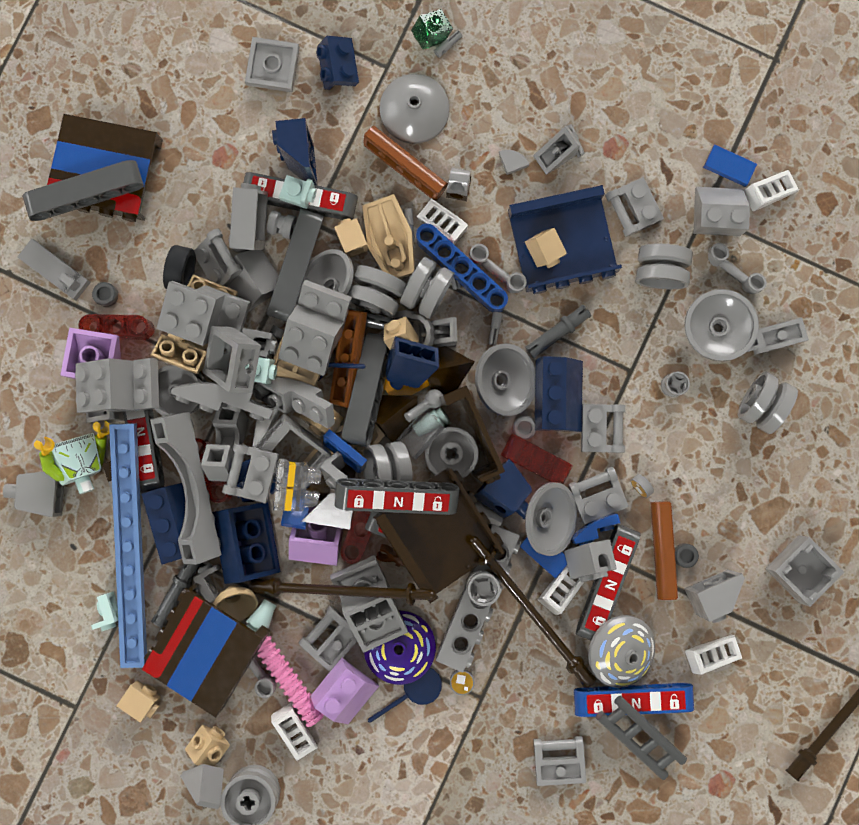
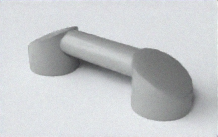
M716 243L709 249V262L715 267L720 266L739 281L745 292L757 294L765 289L767 282L762 274L753 273L748 277L727 260L729 249L726 245Z
M475 244L472 246L469 252L470 260L478 267L483 266L504 282L507 291L510 293L523 291L527 283L523 274L516 272L509 275L488 259L489 251L485 245Z
M254 658L249 668L258 679L255 684V692L261 698H268L275 692V678L271 677L270 674H266Z

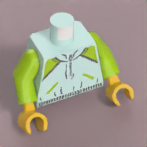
M104 421V427L101 430L99 422L93 423V429L97 432L95 436L93 433L56 444L51 438L45 436L44 446L42 442L36 440L34 447L41 451L39 457L43 472L55 481H59L62 486L75 482L79 494L94 490L90 477L101 471L106 452V435L110 433V423Z

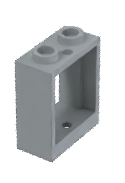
M241 183V188L233 187L229 248L264 250L268 192L262 191L261 186Z
M211 326L203 373L229 393H252L261 345L234 327Z
M284 413L255 448L272 452L290 430L316 448L318 452L299 474L295 473L294 488L301 491L304 486L307 487L313 482L315 473L323 465V462L331 456V452L323 445L321 440ZM279 460L277 461V465H276V469H275V474H276V475L278 474ZM283 464V474L280 478L287 482L288 467Z

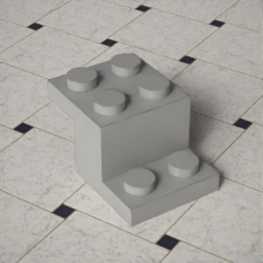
M305 280L302 284L298 305L287 319L278 359L324 376L329 366L332 351L342 336L352 297Z
M170 281L156 329L203 346L209 341L211 326L234 327L242 332L251 302L206 285L194 289L178 282Z
M108 358L75 364L77 413L98 411L129 412L159 408L158 359L147 358L131 361Z
M375 555L330 575L333 585L391 588ZM339 596L343 615L363 653L408 633L407 626L397 608L395 598Z

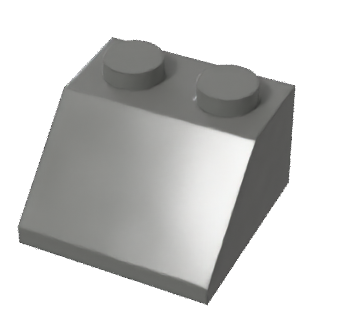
M695 188L693 234L741 236L749 230L750 205L743 189Z
M727 569L684 589L695 614L709 622L717 623L726 619V614L733 612L745 578L742 573Z

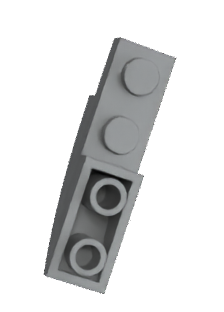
M277 376L275 380H272L271 384L254 382L253 396L267 403L272 408L285 414L295 410L297 413L310 418L315 423H319L326 428H330L335 424L333 404L323 399L321 389L302 381Z
M216 382L183 384L175 386L170 394L176 395L175 400L189 404L190 401L200 404V409L213 413L214 410L219 411L222 403H226V408L232 411L240 412L242 409L250 412V417L264 421V418L270 419L273 411L272 407L251 400L253 391L252 393H229Z

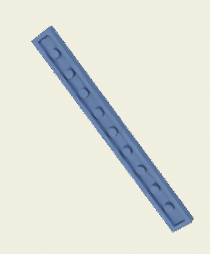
M137 423L109 424L120 668H143L147 661L144 659L147 653Z

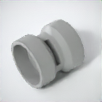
M272 210L267 223V233L272 235L279 233L283 238L291 239L297 217L293 215L282 216L280 212Z
M673 372L662 379L661 390L668 397L683 395L690 387V380L683 372Z

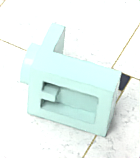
M286 175L279 199L307 209L309 202H314L317 189H315L311 179L304 181Z
M259 357L254 382L271 384L272 380H275L277 365H274V359Z
M113 591L97 597V610L104 620L91 625L92 630L100 627L101 631L116 627L118 605L115 592Z

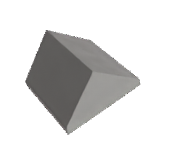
M250 250L237 254L233 258L236 264H240L243 271L229 284V287L238 291L237 297L251 302L249 311L272 297L279 277L262 250Z

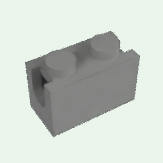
M248 328L242 329L243 334L261 345L259 357L274 358L279 346V340L272 333Z
M610 540L592 542L564 551L570 579L580 578L581 582L608 577V571L617 569Z

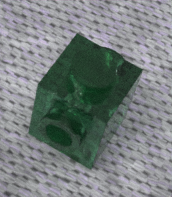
M442 9L420 15L411 32L422 50L444 42L450 35L453 27Z

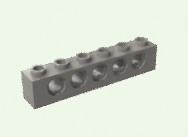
M491 524L490 530L492 533L496 532L504 543L502 547L505 550L504 556L501 559H496V561L509 574L512 563H509L512 554L516 555L521 546L522 541L518 540L520 535ZM487 564L478 565L471 571L470 575L478 570L490 568ZM495 576V578L498 580L499 585H500L501 581L498 579L497 576ZM466 585L436 654L437 662L460 672H464L465 667L470 668L475 655L471 652L475 644H480L484 634L481 628L484 621L489 622L493 613L491 605L479 606L470 599ZM466 615H475L477 622L473 626L465 625L463 620ZM458 637H464L468 643L466 647L460 649L454 645V641Z

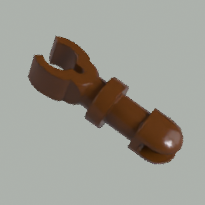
M381 544L380 551L376 556L378 560L394 562L397 567H405L392 547Z

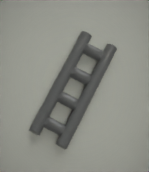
M622 696L616 697L614 703L618 708L609 716L603 711L596 715V719L660 779L665 780L668 777V772L665 768L674 760L680 765L685 764L687 761V757ZM627 714L635 723L623 731L616 722ZM644 730L651 738L640 747L632 738ZM660 745L667 754L656 762L649 753Z

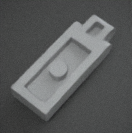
M802 317L759 329L754 344L747 352L753 351L754 355L808 341Z

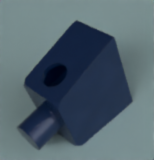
M395 336L386 362V379L390 381L391 387L396 390L402 389L404 385L419 388L439 368L438 348Z
M508 459L502 463L505 472L500 474L501 479L490 484L484 482L474 494V497L502 518H506L516 512L525 520L528 507L525 499L532 492V487L513 462Z

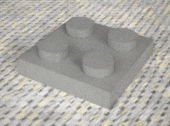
M252 37L245 77L246 86L293 92L300 49L299 44Z

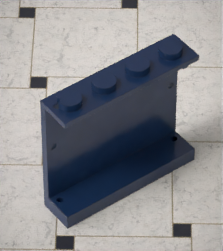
M603 185L509 205L508 215L521 272L527 281L525 286L526 293L533 291V294H540L546 292V288L556 286V289H563L569 287L570 283L579 281V284H586L592 282L593 278L602 276V279H609L616 276V273L621 270L622 265H617L601 200L605 194ZM555 228L567 254L560 257L561 262L553 267L547 268L546 265L537 267L525 241L542 231Z

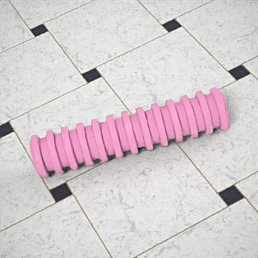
M267 636L258 650L257 657L263 659L261 661L262 664L267 665L266 670H270L271 677L274 676L276 678L274 680L275 683L279 682V688L284 690L283 694L285 696L288 695L289 702H293L292 707L297 708L296 713L302 715L301 720L307 722L305 724L306 727L315 725L324 715L314 708L310 697L312 694L306 692L307 687L302 686L303 681L297 679L298 674L292 672L294 669L288 666L290 664L289 661L285 662V656L279 653L281 650L276 649V643L271 642L272 637Z

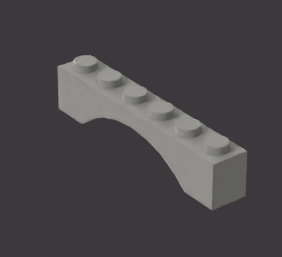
M189 411L150 419L155 443L173 461L184 487L185 517L178 538L183 564H200L221 556L220 540L215 528V517L209 502L210 495L206 488L204 471L201 467L198 453L199 446L195 440L194 425Z

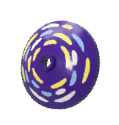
M399 610L407 626L408 633L364 652V657L368 667L378 678L390 684L403 685L412 683L426 674L435 658L436 642L430 626L423 618L415 613ZM401 645L404 651L398 654L395 652L394 647Z

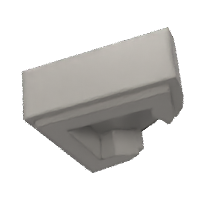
M501 150L498 153L507 175L529 167L527 159L517 151Z

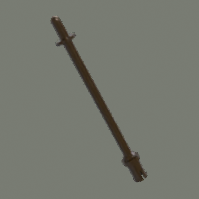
M476 536L471 537L469 542L480 555L477 561L480 566L485 564L489 566L566 660L568 672L574 674L584 688L591 687L595 683L596 677L584 665L585 661L581 656H574L496 561L494 558L497 554L495 548L487 550Z
M272 577L270 580L253 579L249 585V589L254 594H269L271 597H278L281 593L396 598L406 599V603L409 606H413L415 600H434L436 598L435 591L416 589L413 583H409L406 589L282 583L279 578Z
M859 689L810 747L798 751L799 756L785 770L795 780L799 782L811 765L815 766L817 764L816 755L858 707Z

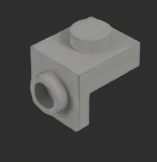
M338 451L328 457L323 462V465L320 466L326 480L325 482L331 489H336V481L338 479L348 478V476L340 471L345 466L342 454Z
M211 563L197 570L199 575L193 578L194 582L199 584L196 590L197 594L208 602H212L219 595L209 576L221 569L219 564L213 567Z

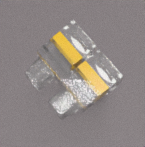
M278 458L273 510L304 511V507H316L318 505L319 492L306 491L307 483L320 484L321 469L309 467L307 462H290L286 459Z

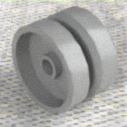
M647 244L639 248L638 261L643 266L637 269L635 282L641 286L656 289L673 290L687 288L690 284L691 274L685 268L692 265V250L672 244Z
M424 257L409 278L400 304L413 309L422 298L419 314L430 320L443 300L455 273L443 267L432 278L436 270V262Z
M358 265L353 279L359 285H352L347 295L352 297L351 303L373 313L395 317L399 304L393 298L402 297L406 283L384 271Z
M174 365L160 368L158 370L159 408L154 410L162 416L188 411L191 414L198 410L200 404L192 401L189 404L175 400L176 395L170 394L175 386L206 382L202 373L195 374Z
M767 371L763 372L746 392L738 409V418L749 424L756 421L758 429L767 434H772L784 423L790 414L798 396V389L787 382L779 384L776 376Z
M447 427L437 431L430 437L425 447V460L428 468L434 475H437L446 468H452L453 471L457 470L462 478H464L475 468L478 461V448L475 440L468 432L460 428ZM447 451H455V458L449 459L446 454Z
M398 441L386 443L385 447L381 444L368 445V447L364 448L363 457L367 459L366 468L363 470L364 479L412 481L411 460L404 443Z
M248 765L240 768L231 777L221 795L220 806L223 816L230 825L266 824L270 820L280 799L281 788L277 777L271 770L262 765Z

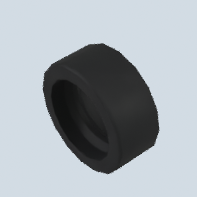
M174 245L170 248L163 270L164 288L167 289L170 281L188 285L192 275L195 273L196 254L192 248Z

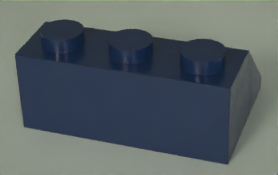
M306 119L275 121L276 130H272L273 143L277 147V152L280 153L281 161H285L288 169L301 180L307 181V179H311L314 185L318 186L314 143Z
M542 356L536 359L535 431L582 432L583 361L568 357Z
M178 483L141 494L161 565L182 559L178 538L185 517L183 484Z
M268 501L267 503H257L212 512L215 517L217 536L220 540V561L224 584L245 582L281 572Z

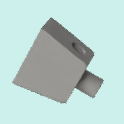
M45 472L18 474L16 484L4 485L3 496L4 498L15 499V509L48 517L62 516L64 485L62 486L59 481H55Z

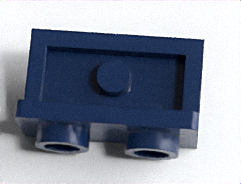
M327 35L318 44L316 50L317 58L320 61V78L323 81L324 90H330L334 85L355 87L359 83L352 38Z

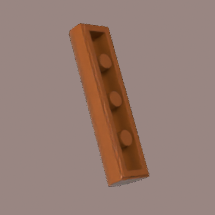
M376 126L370 127L364 134V146L429 198L437 201L448 186L447 182Z
M349 309L342 336L337 344L335 363L359 364L368 312ZM334 368L330 403L348 408L357 369Z
M650 502L657 599L677 600L678 590L671 502Z

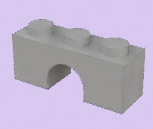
M222 403L220 410L215 413L213 425L216 430L215 444H206L201 462V467L209 481H228L235 453L233 451L234 443L243 444L249 421L244 410L241 409L240 412L232 411L226 408V403Z

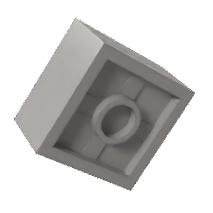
M798 535L765 568L798 603L809 607L844 573L810 537Z

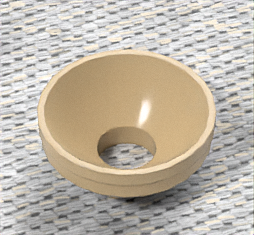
M232 585L220 592L215 598L213 605L236 620L243 621L253 614L258 602L252 590ZM237 595L234 598L227 599L230 596Z

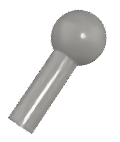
M436 389L428 391L424 401L404 414L406 420L411 422L429 408H439L442 405L439 398L443 396L442 392Z

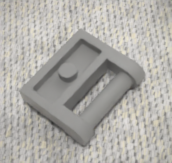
M644 177L605 194L607 201H611L624 228L623 233L625 237L631 236L664 219ZM624 195L637 224H632L619 197Z
M214 229L207 234V238L194 251L196 259L208 280L227 287L243 270L240 264H236L225 245L220 229Z
M582 404L581 452L625 453V445H623V413L625 412V405ZM607 412L613 413V445H606Z
M234 443L233 451L235 453L227 484H224L222 492L267 503L279 454ZM244 454L251 455L244 487H237Z
M613 467L605 469L606 472L576 483L574 481L568 484L583 524L629 507ZM607 481L610 482V488L581 498L580 492Z
M330 605L326 610V615L307 637H303L298 643L330 672L339 660L356 644L357 640L345 617ZM335 620L339 624L338 627L317 649L313 643L331 622Z
M574 736V739L541 741V738L533 739L537 786L586 783L582 736ZM575 749L576 756L543 758L542 751Z

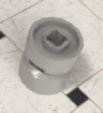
M478 570L469 576L466 589L470 599L475 604L488 606L498 599L500 585L492 573L486 570Z

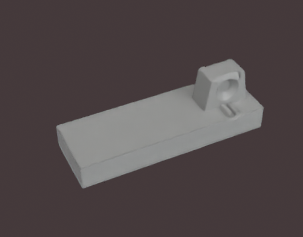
M31 239L17 256L76 301L91 283L34 239Z

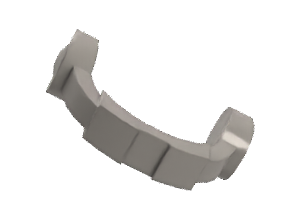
M397 311L395 319L407 317L408 320H419L424 324L426 332L421 333V337H426L423 344L432 347L435 339L432 323L426 318L416 315L413 311Z

